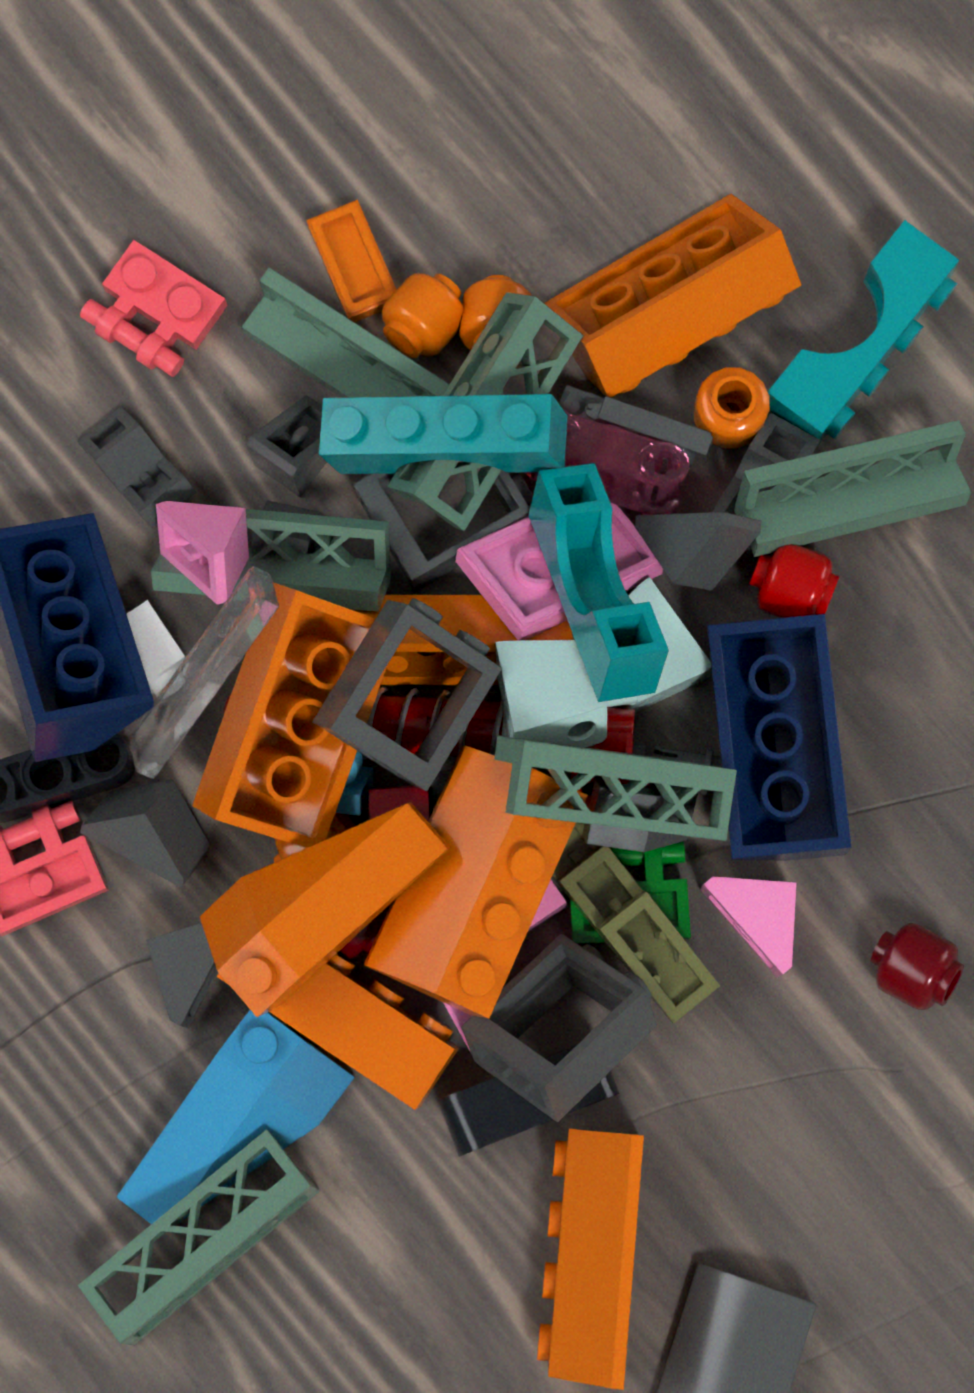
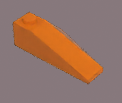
M409 802L241 877L199 916L218 973L256 1017L277 1008L451 847L417 808Z

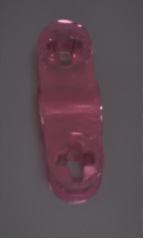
M566 412L568 418L565 467L595 463L612 504L638 511L644 515L672 514L677 510L682 493L679 483L683 482L688 475L690 462L687 454L680 447L669 442L657 441L627 432L615 425L601 424ZM664 458L668 459L665 475L660 473ZM525 472L531 479L537 481L538 472ZM655 485L659 489L656 500L652 501L651 494Z

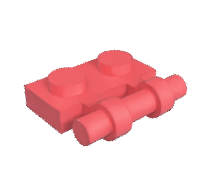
M133 240L102 283L105 292L115 297L117 301L113 306L106 308L95 300L89 299L83 306L80 317L95 327V334L107 342L113 343L116 340L136 353V360L147 368L153 370L158 367L171 377H174L184 364V358L170 350L176 340L180 339L197 350L228 305L224 297ZM138 312L158 325L155 332L147 335L129 322Z
M73 800L54 808L46 805L32 810L33 817L5 829L0 825L1 937L109 891L88 837L82 835L66 843L62 837L61 829L81 821ZM41 838L46 851L16 863L13 850Z

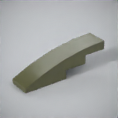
M576 822L552 877L627 970L635 974L646 984L651 992L653 1001L672 1023H676L719 988L720 985L650 895L640 888L611 849L605 846L586 844L582 837L585 823Z

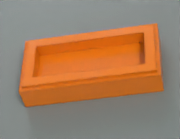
M358 199L306 220L308 229L346 318L355 323L382 312L384 304L397 289Z

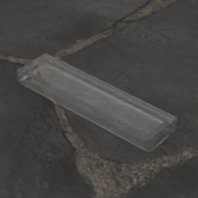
M255 566L251 569L249 568L154 701V708L146 712L130 734L134 766L137 773L152 779L156 777L279 608L270 573Z

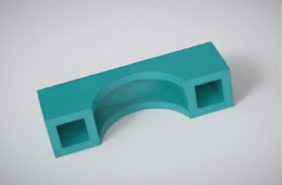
M904 220L871 261L863 281L873 298L876 308L877 319L874 332L863 343L844 352L826 354L801 349L768 390L770 396L769 414L772 413L820 440L819 444L826 435L836 440L856 413L849 408L861 391L870 397L888 374L890 369L883 365L895 348L904 354L918 337L924 326L917 322V320L928 306L938 311L952 294L958 283L952 280L951 277L959 259Z
M552 394L323 398L319 455L340 474H393L403 465L429 460L473 462L495 467L505 472H539V470L565 467L568 415Z
M595 463L539 470L529 518L597 701L604 702L655 693L669 649L650 602L634 604L622 584L613 548L612 505Z

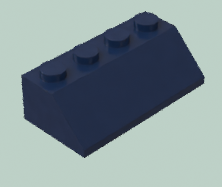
M90 513L0 529V644L34 761L39 762L93 751L154 708V699L95 515Z
M825 614L707 625L721 764L724 768L737 770L728 826L731 859L789 861L846 855L852 846Z

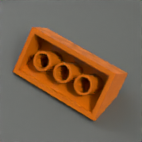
M729 194L544 304L583 335L572 355L587 379L605 396L612 398L617 394L633 390L640 384L642 379L664 366L682 361L691 350L713 337H720L731 332L737 323L757 311L777 305L786 294L802 284L781 229L733 194Z
M274 582L270 583L195 795L193 807L214 820L305 848L326 840L357 750L312 721L376 618ZM386 668L356 714V717L366 724Z
M462 746L428 821L451 848L391 903L364 965L469 1015L489 1019L576 822L505 813L512 763L494 760L495 755L468 746ZM531 768L526 803L541 805L556 793L560 787L554 778ZM577 791L585 803L588 795ZM568 799L559 806L574 809Z
M568 1129L567 1141H555L553 1176L564 1177L562 1201L550 1200L547 1237L559 1238L557 1263L545 1262L542 1292L543 1299H554L552 1324L540 1323L537 1360L548 1361V1377L624 1390L644 1135Z

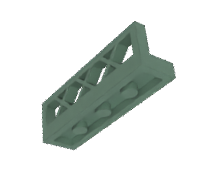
M268 268L259 280L264 296L243 324L242 330L244 335L339 397L443 396L450 384L271 268Z
M506 292L443 396L504 395L503 388L509 378L520 374L524 376L526 395L548 394L583 335L537 297ZM542 324H545L561 338L548 358L535 361L533 339ZM454 460L419 461L399 467L387 487L406 500L423 504L456 529L465 531L501 470L488 465L465 461L460 463ZM464 472L466 493L456 510H454L437 496L451 475Z
M957 420L745 470L734 511L736 515L761 520V532L749 545L754 557L775 552L779 547L788 544L801 546L967 505L971 490L956 462L966 435L960 421ZM940 446L939 450L926 452L930 448ZM882 460V461L879 462L878 464L872 465V464H874L876 461ZM824 473H829L825 477L818 478ZM776 485L770 490L759 492V489Z
M246 509L247 528H251L265 543L258 549L248 548L249 559L230 598L238 597L264 601L270 583L274 582L348 609L379 611L391 581L389 522ZM293 532L307 533L321 548L313 554L299 553L284 539ZM350 537L373 539L375 560L354 558L341 544ZM161 554L159 555L151 570L153 590L206 595Z
M497 736L494 760L512 763L505 813L722 841L727 840L737 773L735 769ZM532 767L548 769L560 787L556 793L541 805L526 803ZM564 771L578 774L569 780ZM594 776H601L614 796L596 811H590L577 791ZM618 778L631 781L623 787ZM649 782L654 783L666 803L649 818H643L631 798ZM670 785L683 788L678 793H675ZM701 789L714 791L709 826L695 824L683 806ZM568 799L574 809L559 806ZM622 807L626 815L613 813ZM674 814L679 822L667 821V819Z
M266 1129L77 1286L120 1344L136 1345L319 1193L320 1190L309 1175L297 1167L273 1134ZM267 1149L286 1175L267 1191L245 1189L248 1164ZM236 1175L235 1188L221 1187ZM212 1194L232 1195L234 1199L230 1222L220 1230L198 1228L201 1203ZM244 1197L257 1198L242 1211ZM189 1214L188 1227L174 1226ZM165 1233L186 1234L184 1258L172 1270L151 1268L154 1242ZM197 1236L210 1237L195 1250ZM142 1253L140 1266L127 1265ZM117 1272L138 1273L136 1299L117 1314L99 1287ZM150 1275L163 1276L148 1289Z

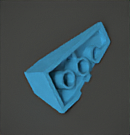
M249 1010L215 1055L117 1195V1198L150 1224L154 1223L266 1129L273 1134L283 1149H285L319 1126L355 1077L270 1012L256 1017ZM267 1149L248 1164L247 1174L273 1158ZM236 1175L221 1187H230L235 1184ZM212 1194L211 1196H209L205 1201L201 1203V1207H203L205 1204H207L220 1194ZM189 1214L186 1215V1216H185L182 1220H180L178 1223H180V1222L183 1221L185 1218H187V1217L189 1216Z

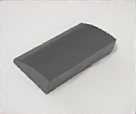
M697 1262L656 1393H790L817 1304L796 1295Z

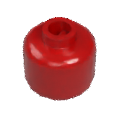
M788 544L779 547L773 556L767 554L760 555L749 585L760 589L757 605L763 612L779 618L825 614L840 576L832 573L833 563L827 555L803 546Z

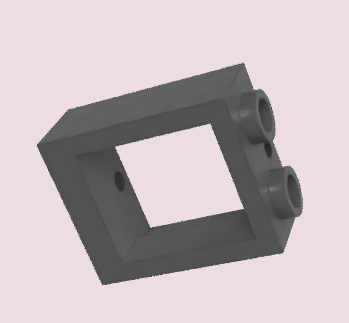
M501 470L492 488L508 513L431 559L426 560L388 497L395 493L387 487L395 473L370 474L353 484L357 499L369 519L389 522L390 553L414 593L459 567L455 562L458 548L529 516V506L533 498L531 490L519 473L510 477L508 472Z
M412 598L409 604L387 600L312 722L405 782L428 791L502 668L485 657L490 648L479 639L462 630H459L457 635L454 636L440 627L439 623L443 616L425 603L415 598ZM409 629L467 667L466 672L415 755L356 717V714Z
M560 934L503 987L489 1019L472 1016L461 1028L475 1063L558 1123L657 1024L649 1001L652 998L651 992L639 977L631 972L620 973L608 965L605 958L594 947L588 944H584L581 947L568 937ZM574 986L610 1010L611 1013L555 1066L518 1040V1038Z

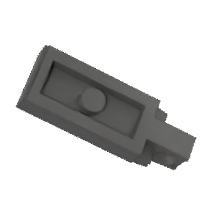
M566 385L559 402L568 415L567 426L581 433L593 426H603L609 428L606 435L609 439L634 448L639 447L641 440L662 447L661 457L681 465L692 467L694 459L707 463L713 446L711 432L607 396L603 398Z

